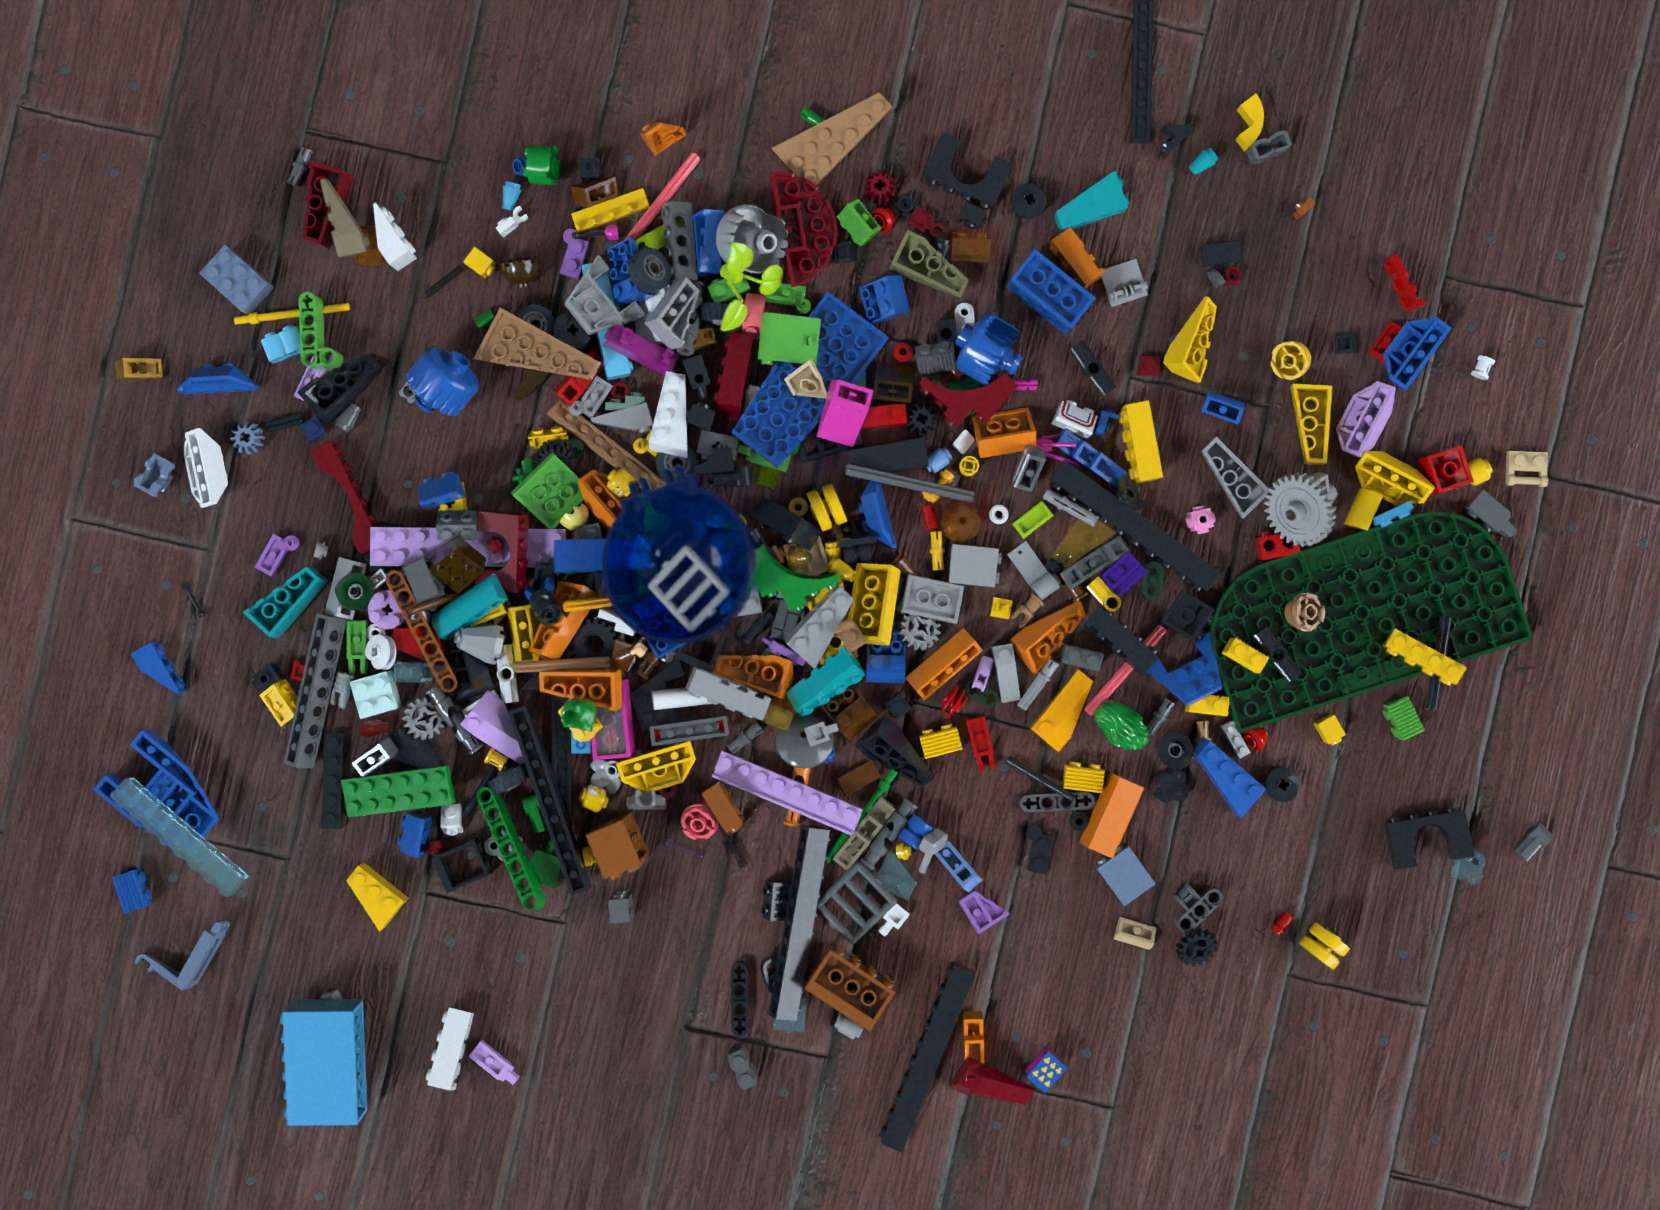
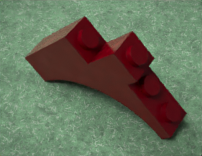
M1004 373L984 387L967 391L943 388L925 377L918 383L921 385L919 389L927 396L931 394L936 398L934 402L939 407L943 408L945 406L947 408L942 414L945 416L943 420L951 427L953 425L958 427L972 410L975 411L973 415L981 422L983 420L989 421L1018 387Z

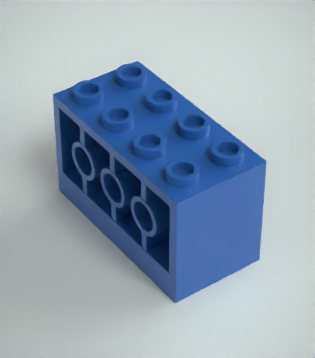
M1036 249L1010 279L1006 287L1065 336L1096 299Z

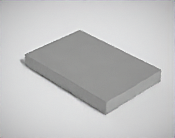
M908 574L900 612L957 624L964 586Z

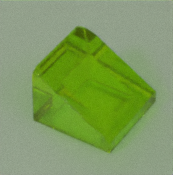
M762 466L757 484L776 490L781 471Z

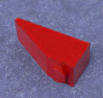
M905 404L869 408L860 430L904 426L907 423Z

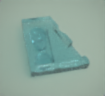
M889 850L877 876L889 892L909 900L916 881L898 860L893 851Z

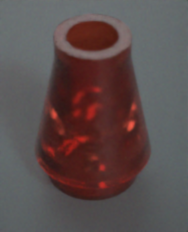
M372 719L360 721L361 736H366L367 738L388 733L389 722Z

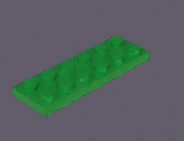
M449 765L341 780L348 817L455 803Z

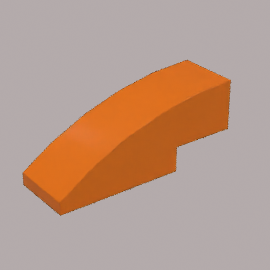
M963 1011L964 1061L968 1056L984 1064L982 1011Z

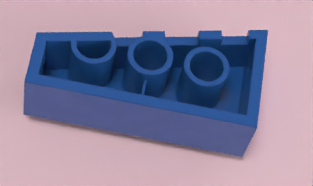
M1202 737L1194 747V757L1202 769L1207 773L1213 785L1216 786L1233 814L1242 818L1266 788L1205 737Z

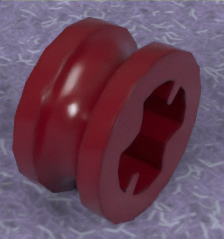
M618 382L612 387V394L616 399L625 400V396H629L630 390L625 383ZM618 387H625L624 396L616 395Z

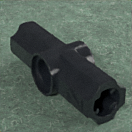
M1084 340L1069 350L1083 369L1084 375L1091 380L1102 397L1116 388V385L1104 370L1102 363L1096 359ZM1090 364L1096 365L1098 368L1097 373H1091L1088 366Z
M1264 626L1252 635L1266 656L1269 657L1268 660L1274 664L1287 683L1296 679L1302 673L1288 655L1287 650L1281 646L1267 626ZM1276 649L1281 652V656L1277 660L1273 657V652Z

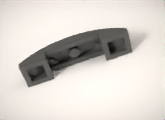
M1119 535L1068 567L1060 575L1071 590L1104 567L1121 558L1129 549Z

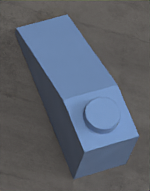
M948 839L945 846L935 853L967 892H970L982 881L981 877Z

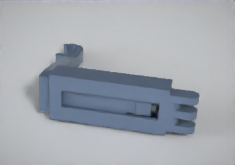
M227 920L216 922L212 929L204 930L181 973L147 953L138 955L135 964L141 963L144 958L150 962L148 972L155 970L182 991L191 989L193 985L199 983L225 937L230 923Z

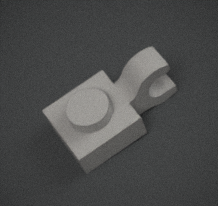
M824 721L804 728L810 747L830 740L828 734L839 731L837 723L825 727Z

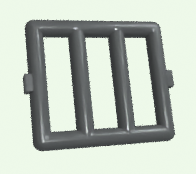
M856 862L820 897L816 909L829 921L828 924L833 930L836 928L851 944H854L897 904V899L882 885L883 881L878 876L875 878L860 862ZM857 872L888 901L880 909L851 880ZM844 884L874 913L867 922L837 893ZM831 897L860 926L854 934L823 905Z

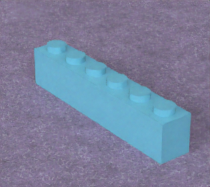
M592 263L582 265L583 276ZM609 270L595 280V282L614 305ZM614 305L620 312L619 305ZM607 330L597 332L607 381L630 376V371L633 370L631 359L604 346L606 342L604 336Z

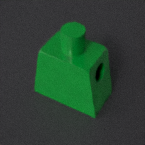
M549 840L546 849L539 847L535 851L530 864L539 884L556 890L560 884L562 869L552 840Z

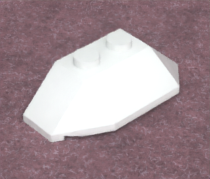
M197 428L185 433L184 459L192 494L199 502L200 507L205 508L217 504L228 485L220 446L201 428Z

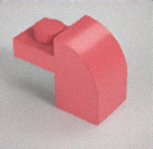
M747 293L744 304L747 306L748 311L745 321L742 323V333L754 335V339L760 340L762 313L765 312L766 295Z

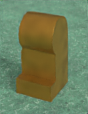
M705 328L698 330L697 339L693 344L694 350L717 344L714 329Z

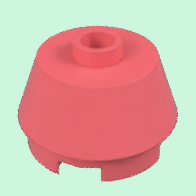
M696 802L687 807L681 814L683 832L691 839H708L718 828V819L706 802Z

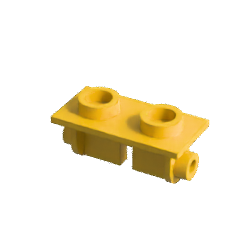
M554 426L547 430L535 428L528 435V439H531L530 447L535 449L540 448L544 442L548 444V440L554 442L557 439L558 443H561L562 440L564 445L569 443L568 435L565 436L567 430L562 428V426Z

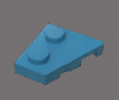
M1409 501L1373 518L1372 521L1375 527L1381 525L1383 528L1392 524L1394 519H1403L1409 516L1414 507Z

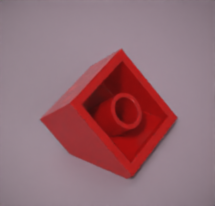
M1462 445L1417 459L1421 474L1435 486L1430 495L1440 494L1474 482Z

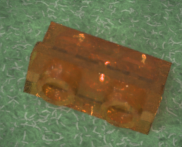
M962 230L952 233L951 261L990 262L991 235L983 231H978L976 234H968L967 231Z

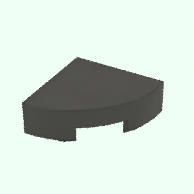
M1211 269L1206 273L1215 288L1222 286L1226 282L1216 269Z

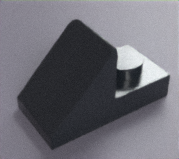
M1192 124L1164 125L1161 131L1169 138L1161 146L1163 150L1159 155L1165 160L1193 130L1194 126Z

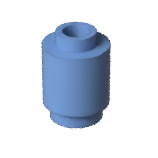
M945 447L938 448L927 456L929 467H925V469L929 473L932 471L935 474L949 465L953 458Z

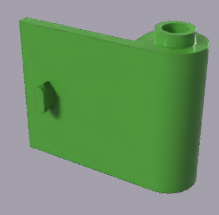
M763 312L758 360H761V364L773 365V361L804 364L812 359L816 366L821 319Z

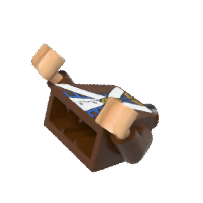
M636 632L633 636L621 633L615 642L610 666L615 669H621V677H625L626 672L634 665L637 655L641 658L645 651H647V648L642 644L646 640L641 633Z

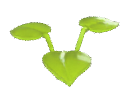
M737 242L730 243L728 261L720 270L721 277L728 280L726 284L731 287L738 300L734 299L731 301L725 311L721 324L722 331L739 327L747 316L748 308L745 304H742L743 299L733 284L740 283L744 277L761 283L759 288L761 294L771 295L777 291L783 280V270L777 264H771L764 270L762 280L744 274V269L752 263L753 251L745 244Z

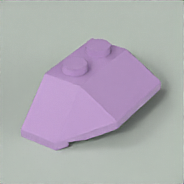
M1377 381L1352 396L1336 428L1341 448L1344 452L1362 457L1365 451H1369L1375 446L1392 413L1395 387Z

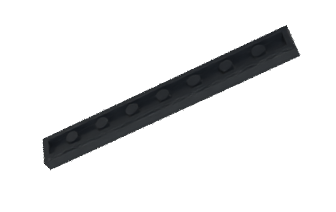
M1133 0L1130 143L1137 144L1150 143L1153 0Z

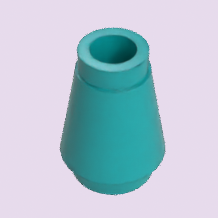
M1211 148L1204 149L1188 167L1196 176L1198 173L1215 165L1218 157Z

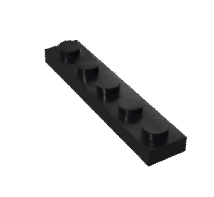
M324 733L321 829H342L343 789L341 780L344 779L345 733Z

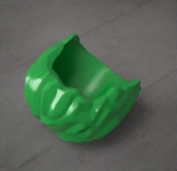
M579 697L566 701L562 708L561 716L563 726L586 731L593 730L596 717L594 703Z

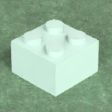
M392 671L382 672L350 682L360 719L402 708Z

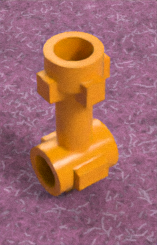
M945 469L944 472L941 471L939 474L941 478L937 483L943 485L946 483L951 484L955 476ZM922 492L924 498L933 504L940 497V495Z

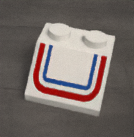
M1062 401L1051 424L1067 429L1082 438L1087 439L1090 437L1098 416L1094 415V411L1084 407V409L1076 407L1077 404L1073 401Z

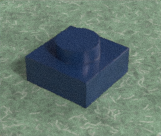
M318 416L300 425L309 442H313L328 433Z

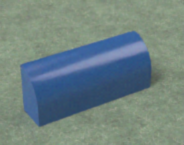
M632 538L555 540L553 548L554 573L632 571L634 569Z

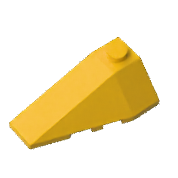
M1204 297L1170 344L1163 361L1172 373L1196 383L1201 382L1208 360L1205 359L1206 348L1210 349L1211 342L1208 341L1209 331L1213 330L1217 306L1209 297Z

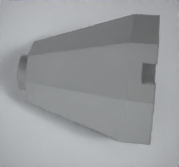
M495 624L461 628L455 634L454 643H457L459 649L486 663L496 664L497 661L494 659L500 657L504 642V635L500 634V630L503 631V627Z

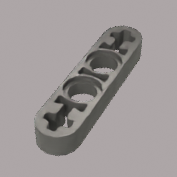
M1087 791L1071 792L1077 795V799H1083L1084 795H1087V798L1091 800L1087 802V805H1084L1083 802H1077L1078 806H1075L1074 798L1073 802L1065 807L1061 804L1063 797L1057 793L1025 794L1020 798L1019 805L1025 812L1090 809L1094 805L1095 799ZM1036 797H1039L1038 804L1040 808H1036V804H1031L1030 808L1023 805V802H1026V798H1029L1030 801H1036ZM1045 797H1050L1053 801L1052 805L1048 808L1042 805V800Z

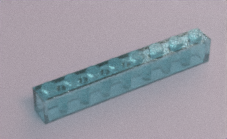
M133 777L125 778L111 794L110 797L114 800L116 806L128 811V815L133 820L144 825L143 828L147 832L155 834L161 844L169 846L175 856L180 859L183 858L188 862L189 868L203 875L202 878L207 883L215 885L221 895L225 897L235 895L249 879V875Z

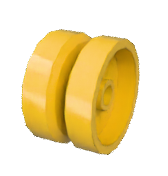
M832 483L822 486V493L825 499H821L817 490L806 493L811 504L809 505L816 522L818 521L822 532L832 528L829 518L831 515L837 525L847 522Z
M1315 922L1309 930L1317 940L1314 941L1309 936L1304 935L1299 944L1334 970L1339 964V960L1331 952L1334 951L1344 957L1350 948L1341 942V939L1330 930L1324 929Z

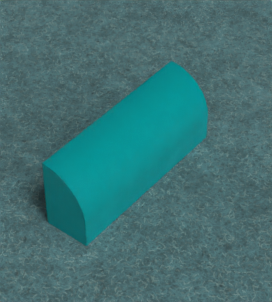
M492 573L432 615V625L439 639L450 640L461 628L469 627L509 600L496 574Z

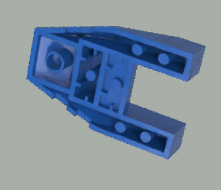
M152 729L141 730L130 746L155 765L159 771L140 794L115 773L105 775L93 790L138 827L146 828L153 831V833L167 836L174 841L196 848L218 822L220 816L189 767L170 745Z

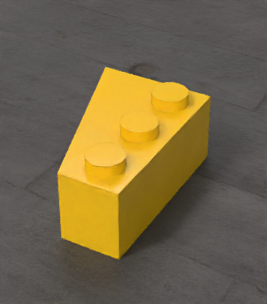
M529 604L507 607L514 661H538L539 656L529 651L540 626L535 613Z

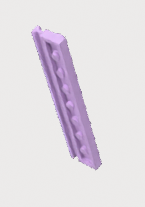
M721 751L714 774L712 775L713 778L849 835L854 834L863 808L726 751Z

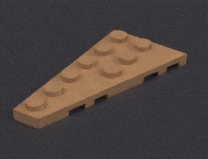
M877 93L771 149L796 176L808 179L817 186L878 124L893 106L881 93Z
M502 308L498 310L473 358L485 362L589 380L593 379L601 362Z

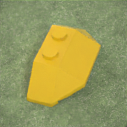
M1365 451L1355 465L1361 487L1382 494V499L1396 506L1409 501L1412 504L1424 503L1435 488L1416 468L1382 451Z
M685 741L632 756L617 762L616 765L623 783L640 791L650 792V790L656 791L683 783L696 757L691 741Z

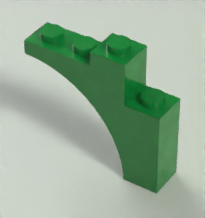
M763 544L743 554L761 596L767 595L770 598L779 593L778 590H780L789 611L793 609L799 611L805 608V604L809 601L807 595L813 597L819 594L821 589L826 587L828 590L838 586V582L841 579L838 571L826 575H805L787 569L768 553Z

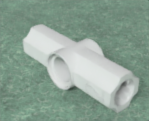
M512 644L503 645L500 657L496 658L501 699L504 703L518 702L517 673L514 672ZM506 668L512 673L509 679L503 676V671Z

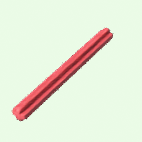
M692 152L625 239L632 237L634 241H637L662 210V206L670 200L698 164L700 157Z
M1158 625L1144 640L1143 644L1147 647L1149 645L1154 647L1166 633L1165 628ZM1125 662L1084 710L1089 715H1094L1096 708L1110 697L1132 672L1133 668Z

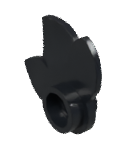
M1121 477L1118 480V500L1122 504L1132 505L1139 510L1146 508V502L1139 498L1140 487L1129 485L1126 477Z
M1174 769L1172 774L1166 772L1156 773V782L1160 788L1153 793V796L1157 800L1168 803L1172 800L1184 801L1187 799L1189 789L1185 784L1186 775L1181 769ZM1177 788H1181L1183 790L1182 795L1176 794Z

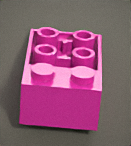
M831 380L816 437L853 447L868 412L874 390L840 380Z

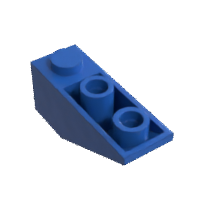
M151 642L131 653L140 671L176 694L186 692L183 680L176 675L175 666L167 659L165 655L166 650L161 644Z

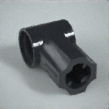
M734 467L735 472L714 473L715 487L752 486L751 467Z

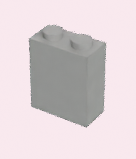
M952 544L948 583L995 587V584H999L1000 572H997V564H1001L1002 553H998L999 549Z

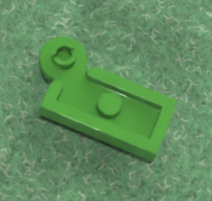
M781 283L776 292L765 297V302L796 306V310L801 314H806L811 309L810 301L805 299L806 287L804 286L791 288L790 284Z

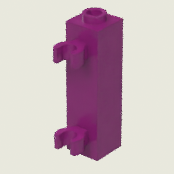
M617 324L612 328H608L604 336L606 339L604 346L664 376L666 371L672 372L678 358L674 351L668 348L665 349L633 333V330L627 327L623 328Z

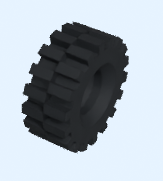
M586 620L581 623L569 643L572 648L571 653L576 658L609 657L611 660L615 642L619 635L617 636L615 628L604 620ZM594 635L602 639V647L597 651L591 650L588 647V640Z

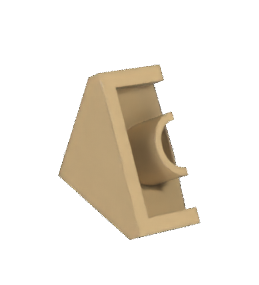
M812 359L808 360L784 379L793 396L800 395L825 399L827 397L822 377Z

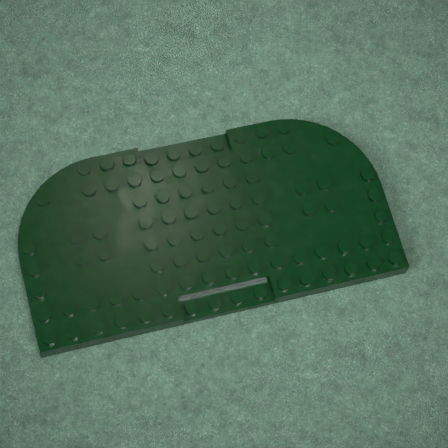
M1426 512L1394 520L1392 524L1383 528L1380 525L1288 556L1279 557L1253 566L1241 573L1220 595L1214 607V616L1216 617L1212 621V625H1209L1210 642L1213 654L1217 660L1222 691L1225 697H1229L1228 710L1237 733L1255 729L1426 674L1421 671V666L1417 664L1412 666L1404 662L1405 658L1399 654L1395 657L1386 652L1387 648L1383 645L1393 629H1397L1435 650L1440 616H1450L1452 621L1446 657L1457 663L1534 639L1510 564L1501 546L1496 543L1487 530L1470 519L1453 513ZM1301 593H1310L1318 596L1319 598L1317 599L1321 606L1325 607L1324 621L1320 622L1316 629L1306 632L1291 626L1285 618L1287 603ZM1267 626L1281 646L1287 650L1288 655L1302 673L1296 679L1287 683L1269 660L1260 673H1254L1222 654L1229 639L1238 638V640L1245 642V644L1255 648L1258 652L1265 654L1252 635L1259 629ZM1278 649L1273 652V657L1277 660L1281 656V652Z

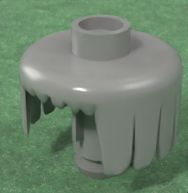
M743 204L733 207L726 212L717 227L716 245L721 258L727 263L730 254V243L737 242L745 244L753 251L752 263L744 271L759 274L763 273L771 264L778 265L780 263L778 259L783 258L785 255V251L781 248L788 246V242L783 239L788 236L787 230L784 229L785 222L781 218L765 213L764 210L755 205Z

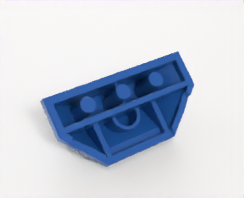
M1437 317L1406 322L1383 353L1389 380L1406 391L1452 328Z
M231 363L221 364V367L207 364L202 365V368H195L177 388V393L189 395L259 391L260 386L241 369L234 367Z
M870 480L860 497L861 501L858 502L860 513L864 512L866 519L862 521L863 525L867 527L870 534H876L877 540L892 549L897 548L881 482Z

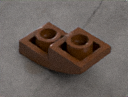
M871 760L838 778L836 781L846 797L879 779L881 775Z

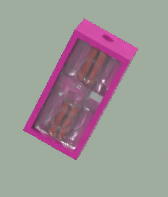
M621 679L622 708L613 711L609 710V708L595 706L596 717L603 727L591 739L593 760L624 758L636 755L629 679Z

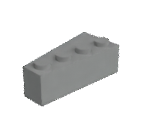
M1213 437L1200 450L1240 518L1244 519L1265 498L1266 494L1270 493L1269 488L1217 437Z
M838 584V586L830 589L784 638L786 644L814 669L834 636V629L843 620L853 602L852 596Z
M695 666L686 686L691 696L696 698L703 696L708 698L707 701L712 704L718 705L720 703L725 705V708L734 712L737 710L747 717H755L762 721L771 701V698L761 691Z

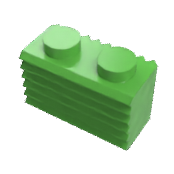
M859 199L849 203L836 216L840 221V225L847 229L852 236V240L860 247L870 242L882 229Z
M1402 695L1383 704V714L1388 721H1391L1393 726L1391 731L1395 738L1406 740L1425 731L1409 696Z

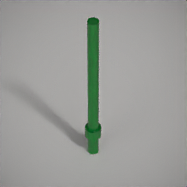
M891 769L884 780L881 779L877 784L878 788L862 807L863 811L857 826L883 792H887L890 788V783L898 774L897 771ZM843 832L827 852V864H829L849 838V834Z

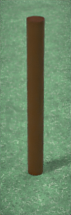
M474 585L464 588L459 593L454 591L408 608V613L412 615L455 600L474 587Z

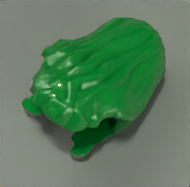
M1106 700L1096 708L1094 712L1095 720L1111 744L1123 747L1124 750L1142 749L1148 743L1149 731L1147 726L1143 724V718L1138 712L1114 700Z

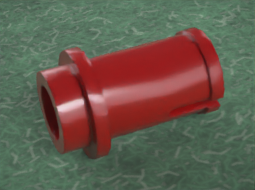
M933 505L921 507L925 522L924 527L927 530L937 528L939 522L935 519Z
M1284 911L1275 924H1271L1272 927L1270 929L1278 936L1284 935V930L1294 918Z

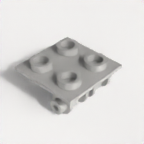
M1136 259L1104 269L1105 273L1102 275V280L1111 307L1148 295L1146 290L1148 286L1146 281H1143Z

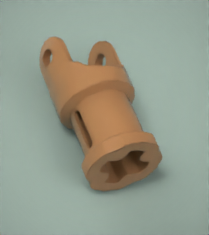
M1032 593L1031 598L1024 605H1020L1011 615V619L1016 618L1020 613H1024L1025 618L1019 624V627H1023L1034 617L1033 614L1045 604Z

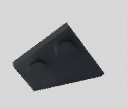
M855 517L846 518L847 522L841 525L836 524L840 547H852L854 545L877 542L876 534H870L867 527L860 524L859 520Z

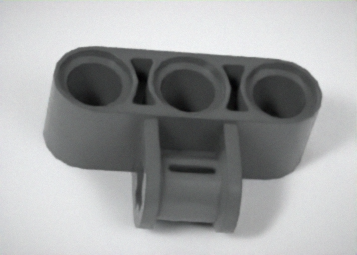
M1185 883V887L1179 893L1172 895L1183 907L1174 919V923L1180 931L1184 933L1191 932V929L1196 928L1222 903L1223 895L1215 887L1209 886L1197 894L1188 883ZM1216 892V899L1209 901V894ZM1202 905V912L1195 914V907ZM1184 918H1188V925L1185 927H1181V920Z

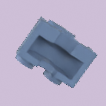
M154 453L145 462V467H147L143 474L139 473L135 477L133 486L153 497H157L158 491L164 492L173 478L170 472L172 469H175V465Z

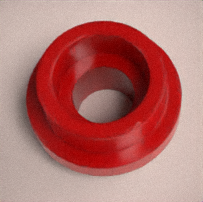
M899 343L895 346L893 354L897 361L907 362L912 357L913 351L909 344ZM905 349L907 354L902 356L899 351Z

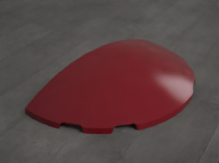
M775 171L770 172L773 215L783 219L785 222L784 229L788 232L787 238H783L788 242V246L781 249L785 251L782 260L791 288L811 281L828 265L833 248L837 243V221L829 200L821 194L813 182L795 176L794 173Z

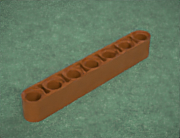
M390 571L386 575V583L440 688L445 692L455 690L457 679L422 611L418 612V617L414 620L407 616L408 608L418 603L404 576L399 571ZM392 574L400 576V582L397 585H393L389 581V577ZM401 591L409 593L410 597L407 602L399 600L398 595ZM425 626L427 628L426 636H418L416 633L417 627ZM428 643H433L436 646V652L428 654L425 651V646ZM441 660L445 663L443 671L435 670L434 663ZM445 678L453 679L454 685L452 688H445L443 686Z

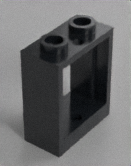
M692 615L690 621L692 622L696 616ZM706 617L701 624L722 632L710 663L684 653L687 643L679 647L675 658L705 671L712 672L729 630L725 628L726 624L715 621V624L708 621L709 617Z
M478 838L431 858L446 893L493 873L491 870L493 865L489 858L486 859L484 844ZM473 845L483 872L455 883L445 857Z

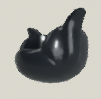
M539 672L520 673V695L522 693L535 694L540 691Z

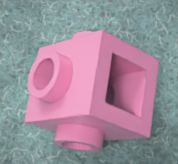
M1204 506L1192 508L1193 512L1187 513V527L1190 528L1191 532L1197 531L1198 534L1209 532V528L1214 527L1213 523L1216 522L1214 512H1211L1210 508L1204 509ZM1201 516L1204 518V523H1201L1199 520Z

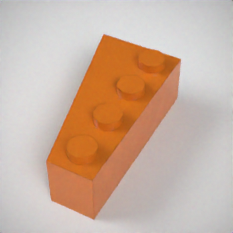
M558 581L553 597L561 608L562 615L552 625L540 623L529 651L544 660L560 659L590 609L565 612L563 610V602L598 597L596 592L584 585Z
M575 669L539 672L541 692L571 699L575 697L592 701L595 706L609 708V710L613 711L622 708L621 669Z

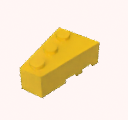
M366 863L358 865L346 880L379 932L389 924L408 900L405 894Z

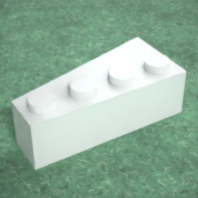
M666 371L651 431L649 447L652 451L688 458L685 375Z

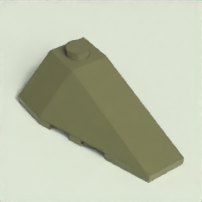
M907 230L889 269L906 278L961 298L969 280L954 265L950 264L939 251H936L924 237Z

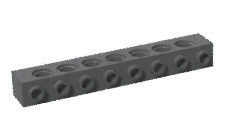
M316 613L284 764L295 768L314 769L347 619Z

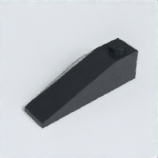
M366 355L348 363L345 368L338 371H330L329 375L320 379L319 377L312 379L298 391V394L315 415L330 426L354 402L381 370L382 366L372 357Z
M454 637L450 640L444 639L445 648L449 652L448 663L457 679V687L450 692L453 703L482 695L493 688L492 679L484 661L459 649L457 643H454ZM448 679V687L452 688L454 681L453 679Z

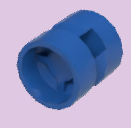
M913 814L907 822L908 827H904L898 837L911 847L919 850L923 837L934 828Z

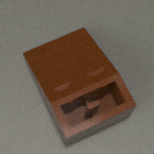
M853 684L847 687L843 693L836 694L830 698L828 703L821 705L831 720L837 723L838 729L849 741L879 717Z

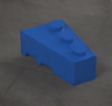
M703 209L693 215L697 276L713 277L720 273L721 256L716 245V232L719 222L724 216V210Z

